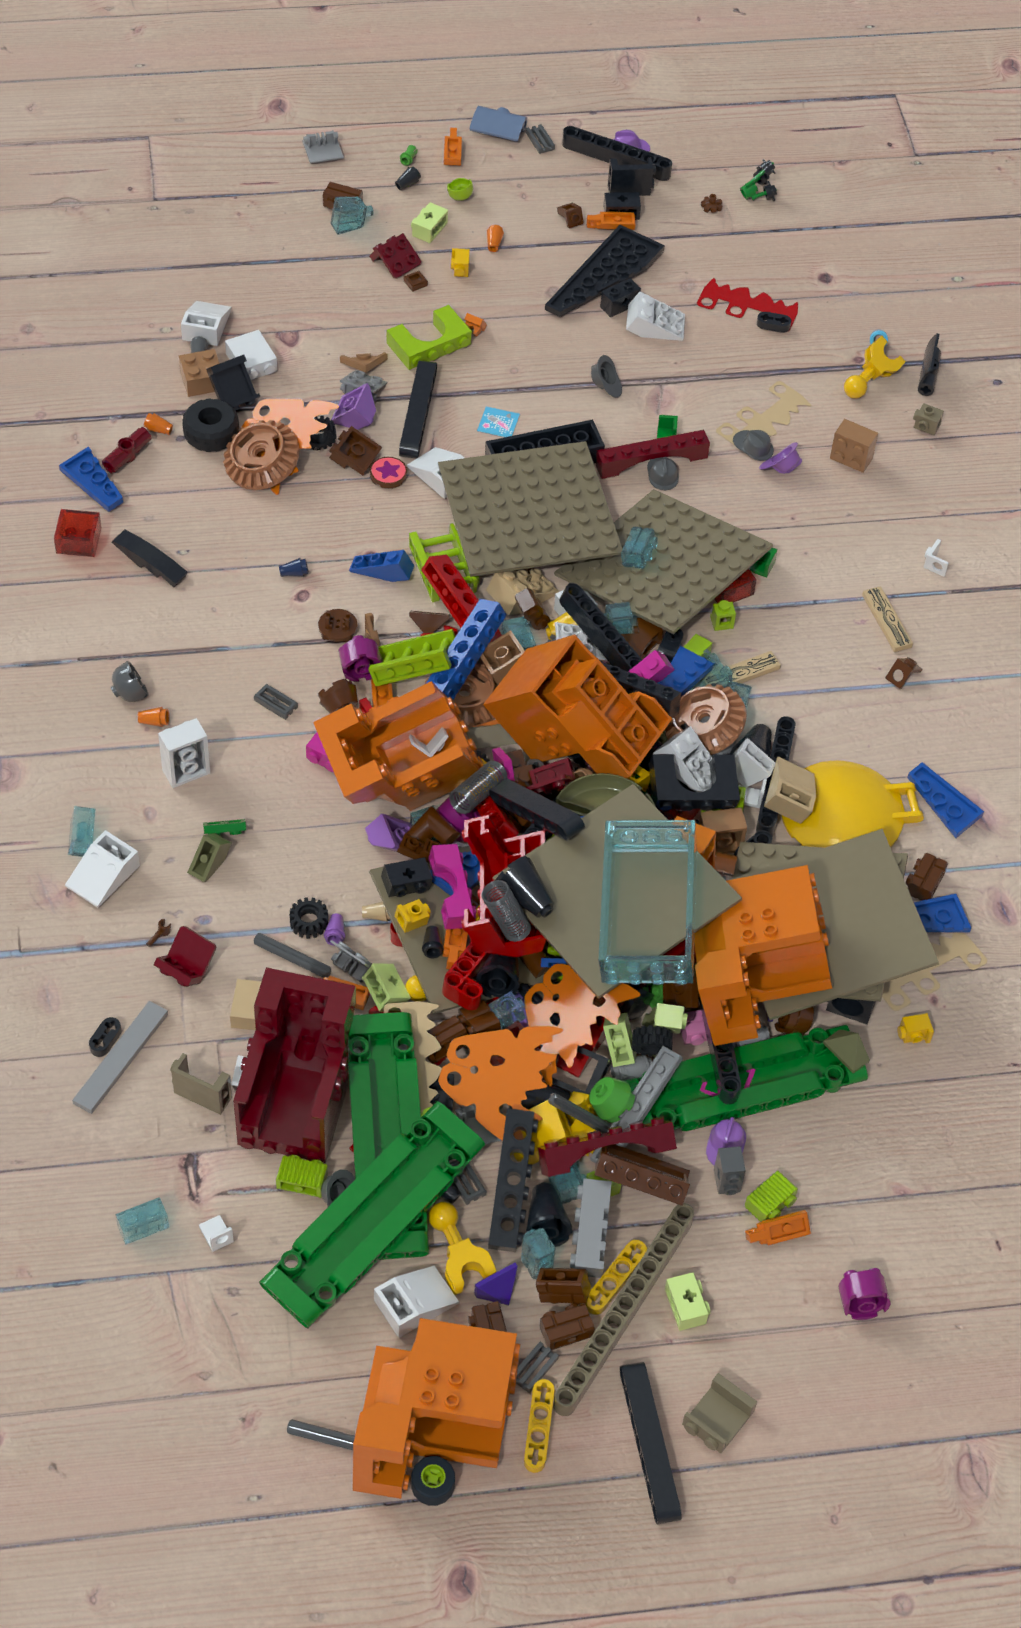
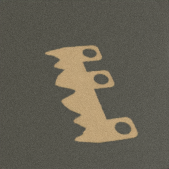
M777 381L769 387V391L781 398L762 414L746 406L737 412L736 416L748 424L741 431L762 430L769 436L777 434L772 422L788 425L791 419L789 411L798 413L797 405L811 406V404L800 393L782 381ZM777 385H782L786 388V391L784 393H777L774 388ZM751 411L754 416L751 419H745L742 417V412ZM723 423L716 429L717 434L733 445V436L740 432L739 429L730 423ZM723 427H730L733 429V433L731 435H724L721 429Z
M953 932L952 938L939 936L940 945L931 942L939 965L884 982L882 997L892 1010L899 1011L911 1003L908 996L900 988L901 986L912 981L922 994L929 995L940 988V983L931 974V970L958 956L971 970H975L985 965L987 958L963 932ZM971 953L978 954L981 957V962L977 965L969 963L967 960L968 955ZM924 978H929L933 981L934 987L930 990L923 989L920 981ZM893 994H900L904 998V1003L900 1006L894 1005L890 998Z
M420 1001L389 1003L384 1006V1013H388L391 1008L397 1007L401 1012H407L412 1015L414 1054L417 1060L420 1112L422 1113L424 1109L433 1106L430 1101L438 1092L429 1088V1086L437 1080L442 1069L425 1060L427 1056L441 1049L437 1039L427 1032L436 1026L434 1022L427 1018V1015L431 1013V1010L437 1009L439 1005Z

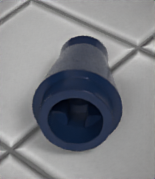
M298 558L279 565L281 577H304L305 574H309L306 558Z

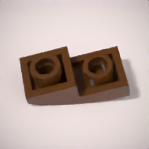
M404 834L397 852L412 859L425 857L426 862H429L432 845L440 844L429 838L422 843Z

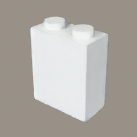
M259 330L225 340L226 355L229 360L243 354L245 355L247 361L244 364L251 380L277 372V358Z

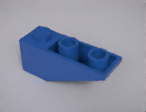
M405 550L355 556L349 571L390 582L410 579L414 564Z

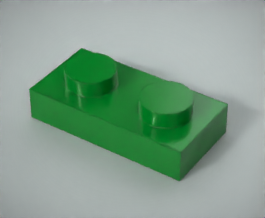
M245 819L203 822L204 834L216 833L219 836L223 832H229L230 835L242 834V831L246 830Z

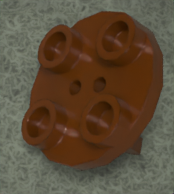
M343 609L326 610L320 617L318 628L324 640L349 642L356 633L358 624L356 617L351 612Z

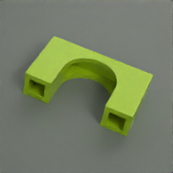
M450 305L433 311V325L443 335L437 340H418L411 335L403 324L386 330V343L408 370L417 367L419 360L430 362L471 345L472 331Z

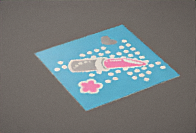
M486 406L477 431L502 437L512 436L520 414Z

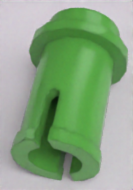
M409 145L407 150L400 155V162L403 165H410L413 162V158L418 152L414 145Z

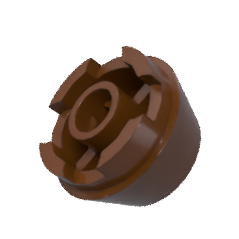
M346 678L333 682V686L326 692L322 689L318 693L320 705L330 714L349 704L354 706L358 704L356 685L351 680L347 681Z
M812 1006L779 1017L778 1023L774 1024L776 1031L784 1035L796 1032L805 1034L813 1022L814 1008Z

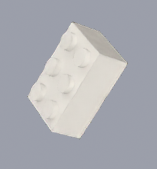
M197 718L185 721L178 726L167 728L158 733L162 771L172 788L210 774L208 739Z

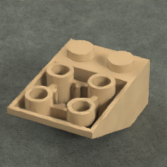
M536 567L495 573L486 589L509 615L522 613L515 600V595L526 588L531 589L541 603L554 597L559 592L553 583Z
M777 757L764 807L801 824L812 813L816 799L814 773Z

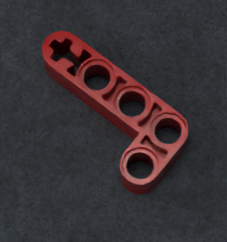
M488 796L475 807L481 816L489 815L504 839L518 836V830L505 810L498 806L491 796Z
M471 942L445 974L442 987L444 997L464 1009L476 1010L481 1003L483 988L473 979L491 953L480 952L477 946Z

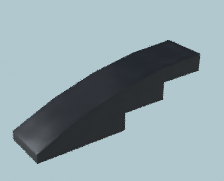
M126 529L111 542L140 568L144 566L157 578L161 576L173 587L188 573L158 548Z

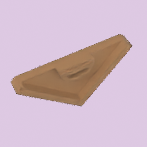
M386 352L378 356H371V353L356 354V357L351 358L341 355L340 363L363 372H368L386 361L388 354Z
M367 613L365 614V638L374 640L379 647L381 644L377 630L374 631V615Z

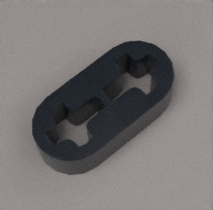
M760 312L757 316V326L764 330L787 332L791 326V319L783 314Z
M109 1017L101 1022L89 1040V1048L92 1055L102 1057L110 1051L121 1035V1024L118 1019ZM112 1026H115V1030L111 1029L109 1032L107 1031V1027L112 1028ZM103 1041V1047H102V1046H99L98 1048L95 1047V1044H96V1045H100L101 1042Z

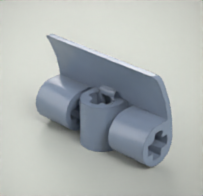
M477 106L470 124V131L517 142L520 133L526 129L527 117L510 113L504 107L496 110Z

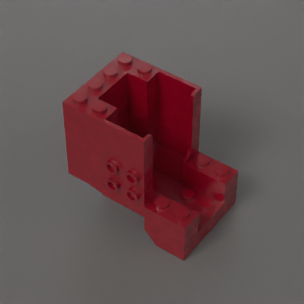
M266 967L254 1003L256 1030L253 1038L248 1040L247 1051L249 1052L247 1057L242 1059V1074L233 1099L237 1145L245 1149L263 1150L268 1154L278 1153L287 1157L296 1155L308 1161L320 1160L326 1164L348 1088V1035L356 1005L355 985Z

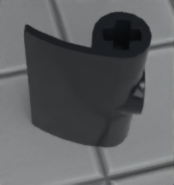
M938 333L931 338L924 354L918 384V392L924 396L932 395L935 388L941 357V350L937 347L940 335Z

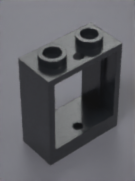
M578 1046L577 1052L598 1061L586 1091H582L553 1077L552 1084L572 1093L575 1091L590 1095L594 1085L602 1078H605L612 1061ZM557 1054L556 1066L561 1057L559 1054Z

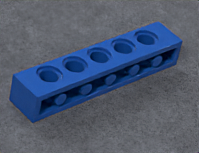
M485 599L478 601L446 651L451 662V668L432 673L426 684L432 681L447 697H451L454 700L456 694L465 683L475 664L507 616L499 602Z

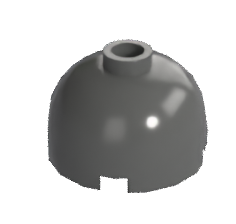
M126 661L115 669L112 674L113 686H111V690L116 697L120 696L127 702H136L149 696L145 684H142L141 677L131 662Z

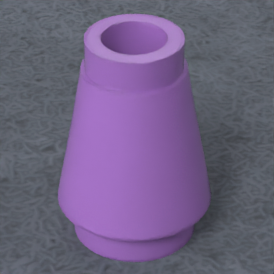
M337 913L331 915L324 933V938L329 945L334 946L330 942L331 940L338 944L345 939L343 916Z

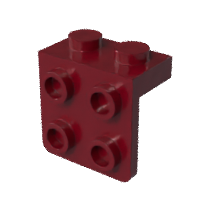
M404 233L397 237L395 235L390 237L383 245L382 243L376 245L373 248L374 251L369 255L373 262L381 258L395 279L421 264V259Z
M567 757L530 770L529 773L533 785L526 788L543 797L551 795L552 790L558 788L563 790L569 783L576 780L570 758Z
M181 926L168 955L157 957L153 965L159 968L162 974L177 979V983L184 987L200 984L217 947L215 943L187 926Z

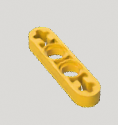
M630 1241L590 1290L586 1303L589 1313L598 1315L604 1312L626 1284L647 1251V1247L642 1241ZM640 1249V1254L636 1253L631 1261L629 1258L632 1255V1250ZM619 1264H625L629 1267V1271L627 1273H620L616 1267ZM605 1281H612L616 1287L613 1290H606L603 1287V1283ZM601 1293L603 1296L600 1299V1305H591L592 1301H596Z
M546 1379L537 1381L532 1392L524 1454V1466L532 1473L542 1471L546 1464L555 1392L554 1385ZM542 1388H546L547 1392L545 1402H540V1391ZM538 1409H543L548 1415L545 1419L540 1420L534 1416V1412ZM534 1432H541L545 1439L542 1442H534L531 1435ZM534 1449L539 1450L537 1465L532 1464V1460H530L533 1458Z

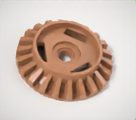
M260 420L259 423H250L249 426L241 428L237 435H233L232 442H228L226 446L227 451L224 452L225 460L223 463L228 476L238 486L249 490L267 489L282 482L293 471L299 459V443L295 434L288 426H284L283 423H275L274 420H269L268 422ZM276 438H279L281 443L279 451H276L274 443ZM260 451H265L264 456L256 457Z
M475 664V667L453 700L461 711V714H459L460 720H464L468 728L495 719L483 705L498 686L485 664ZM475 677L481 679V680L484 681L485 683L483 684L481 681H479V680L476 679ZM467 691L470 694L468 696H461L459 692Z
M711 684L705 687H696L691 691H687L681 697L679 714L665 728L666 736L669 740L677 733L683 731L680 726L686 724L688 727H692L710 755L716 754L726 749L740 736L746 723V707L739 694L733 692L729 687L724 688L719 684L715 687ZM703 717H710V719L707 722H700Z

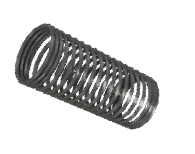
M489 761L451 791L449 800L453 808L462 814L471 812L472 809L490 796L488 788L492 789L500 783V779L502 782L501 774L503 780L507 778L505 768L496 761ZM459 793H460L462 799H463L467 804H469L470 806L466 805V804L461 800V798H460V796H459ZM458 798L460 799V801H461L465 806H467V807H469V808L464 807V806L459 802ZM457 802H458L463 808H465V809H467V810L462 809V808L457 804Z
M502 880L492 881L487 884L482 891V899L506 939L516 942L526 938L531 931V923L508 884Z

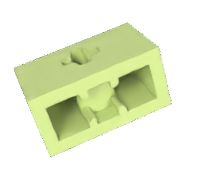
M430 202L421 210L417 218L412 220V236L431 243L448 223V209Z
M373 963L362 977L379 1012H384L386 1004L408 1002L411 998L394 964ZM393 1007L388 1012L401 1010L397 1007Z
M657 1003L653 1027H665L667 1030L670 1029L671 1032L679 1034L681 1029H685L688 1013H683V1006Z
M621 1013L618 1018V1025L611 1023L605 1018L603 1028L613 1067L634 1064L637 1053L632 1050L633 1034L628 1014Z
M693 1272L667 1279L665 1292L679 1331L705 1325L710 1314V1307L701 1295L703 1289L700 1280H696Z

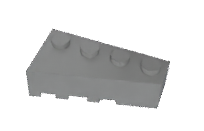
M584 1178L583 1185H578L577 1199H581V1207L576 1208L574 1222H579L578 1231H573L572 1245L577 1246L576 1254H571L570 1268L586 1269L588 1277L601 1278L604 1269L603 1260L606 1247L605 1238L612 1181Z

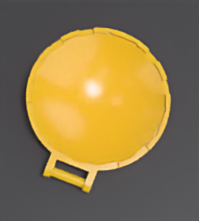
M839 760L824 761L804 768L814 773L816 799L812 813L801 824L781 815L783 824L792 839L795 838L802 846L822 848L883 829L891 848L898 840L903 824L918 823L924 819L923 812L920 811L916 799L914 783L891 784L881 774L869 767ZM900 795H907L911 811L905 812Z

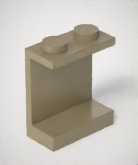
M182 1053L180 1058L173 1062L170 1071L172 1073L174 1093L221 1115L232 1099L230 1075L222 1071L214 1085H211L189 1074L186 1054Z
M718 1373L712 1380L711 1388L691 1413L686 1412L682 1425L689 1434L697 1435L701 1438L709 1449L722 1453L754 1413L757 1401Z

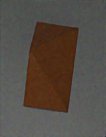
M412 610L409 612L410 618L423 633H433L450 618V614Z

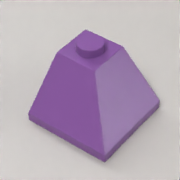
M366 383L343 395L338 404L339 408L335 410L331 419L336 425L349 428L352 426L357 430L371 425L376 408L370 386Z
M382 813L365 830L371 845L397 852L403 835L411 828V824Z

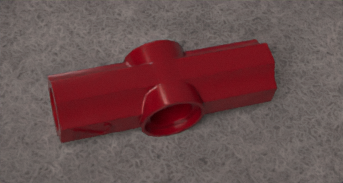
M141 427L129 437L121 438L118 441V447L102 460V465L106 471L112 474L125 463L134 461L136 453L152 439L151 434L146 428Z

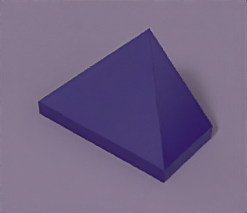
M513 1263L476 1283L474 1290L476 1298L491 1302L498 1301L500 1304L509 1306L517 1277V1264Z

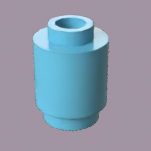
M877 329L871 333V344L875 341L877 335L883 336L888 343V336L885 331Z

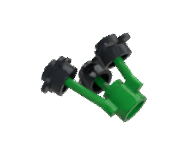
M763 159V163L756 167L757 171L753 174L754 178L740 187V191L746 200L749 198L755 200L765 195L767 200L772 198V201H775L774 196L777 195V189L774 185L771 186L768 181L769 175L775 174L774 169L776 167L774 162L770 160L766 162ZM755 183H758L760 185L764 183L766 185L763 186L764 192L756 194L758 188L755 185Z

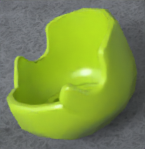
M457 178L447 184V191L454 200L463 201L472 195L473 184L471 179Z

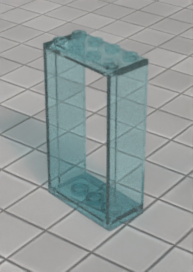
M695 820L605 822L598 959L602 983H631L634 985L640 983H653L657 985L663 983H676L679 985L693 983L697 868ZM615 852H688L685 956H610Z

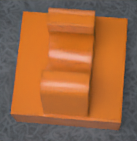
M469 313L464 318L468 328H474L473 335L475 337L481 331H485L487 324L483 319Z

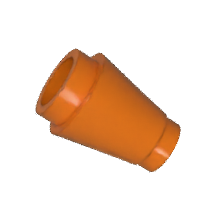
M491 225L487 229L488 250L491 252L498 251L504 236L503 228L499 225Z
M148 413L144 427L148 431L170 435L173 424L155 413Z
M163 707L139 711L138 722L163 727L169 724V711Z

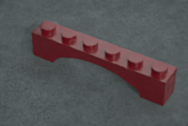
M699 430L597 450L596 468L601 479L619 476V473L625 469L655 458L684 457L688 458L690 462L707 459L710 441L705 431Z
M664 1117L651 1119V1123L648 1124L634 1122L629 1124V1128L622 1129V1126L609 1128V1132L601 1133V1131L589 1132L587 1137L579 1138V1135L566 1137V1141L558 1143V1140L546 1141L544 1146L537 1147L541 1174L551 1177L571 1172L570 1167L581 1157L593 1150L612 1144H642L652 1153L677 1149L673 1122L664 1120Z

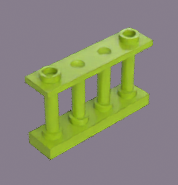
M453 523L450 524L449 534L423 540L422 538L419 539L416 531L409 533V548L432 602L440 601V597L421 571L429 556L445 554L449 557L458 556L460 562L454 565L458 571H464L466 577H463L464 580L470 585L473 593L477 592V584L480 582L479 576L470 577L458 532ZM452 542L454 547L453 549L431 554L424 551L425 547Z
M453 629L379 646L383 662L370 665L368 669L375 686L450 669L451 662L446 651L456 637Z

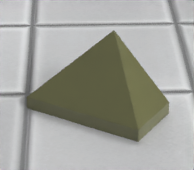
M839 1029L823 1041V1044L852 1073H855L870 1061L859 1033Z

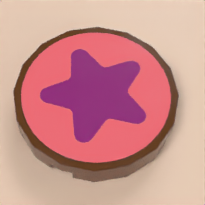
M395 457L378 458L370 466V478L375 485L377 483L381 488L393 489L402 485V482L407 479V467L403 461Z

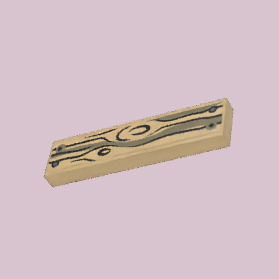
M881 586L864 590L862 596L893 651L898 652L912 648L913 642Z
M772 651L711 672L702 678L701 681L704 686L711 684L715 687L719 684L724 688H730L779 670L781 664Z

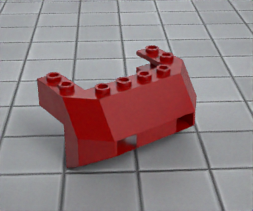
M489 815L464 820L462 838L465 843H468L471 853L475 854L480 862V871L477 873L480 883V889L477 891L480 900V907L477 909L480 921L475 920L469 909H464V919L461 921L463 931L468 933L472 944H475L480 952L511 957L542 952L546 939L532 923L531 931L526 938L516 942L506 939L483 901L482 891L487 884L494 881L493 877L506 869L509 864L545 843V830L504 839Z

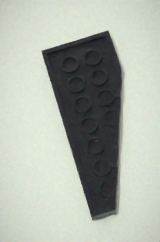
M619 225L545 304V310L561 317L600 296L601 291L641 274L662 254L665 245Z

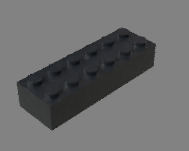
M592 419L486 441L485 455L586 441L592 461L596 463L597 450L605 449V445Z

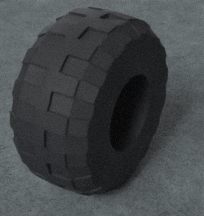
M208 398L199 400L188 407L183 415L184 437L190 445L200 451L218 452L226 449L228 442H232L233 435L239 433V419L236 410L230 404L219 399Z

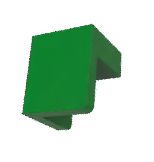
M659 415L657 438L676 435L678 416Z
M771 548L750 567V572L767 578L776 562L778 549Z

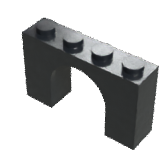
M653 754L648 763L652 800L655 807L661 811H669L671 809H681L682 811H690L692 809H701L703 811L736 808L740 801L734 755L713 756L709 763L712 786L704 792L689 791L678 782L673 754Z

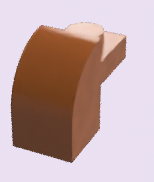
M717 852L715 870L721 876H726V881L732 879L738 856Z

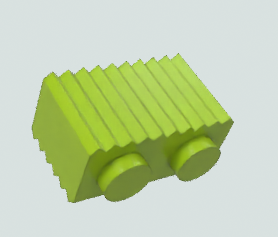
M284 1155L276 1177V1188L321 1198V1188L328 1176V1165L320 1160L308 1161L296 1155L288 1157Z
M776 1171L747 1196L745 1208L760 1222L779 1217L781 1210L785 1206L790 1208L796 1202L798 1188L782 1173Z

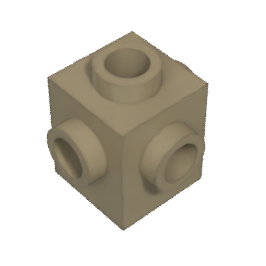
M923 403L920 410L917 409L913 416V420H915L914 428L935 435L941 425L944 410Z

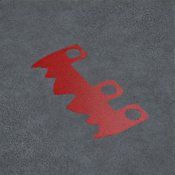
M715 278L704 287L697 301L698 306L707 309H713L718 299L728 301L730 303L726 309V314L737 318L744 316L747 307L761 312L787 315L791 319L790 329L798 313V302L789 306H785L782 300L774 303L772 298L765 292L751 298L748 287L730 290L729 284L719 287ZM709 298L713 303L710 306H705L701 303V300ZM736 306L741 308L742 312L740 314H733L730 309Z

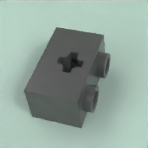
M741 1146L718 1148L714 1166L718 1194L734 1195L741 1192L746 1172Z

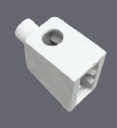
M748 738L732 754L735 756L737 780L744 787L770 777L775 767V762Z

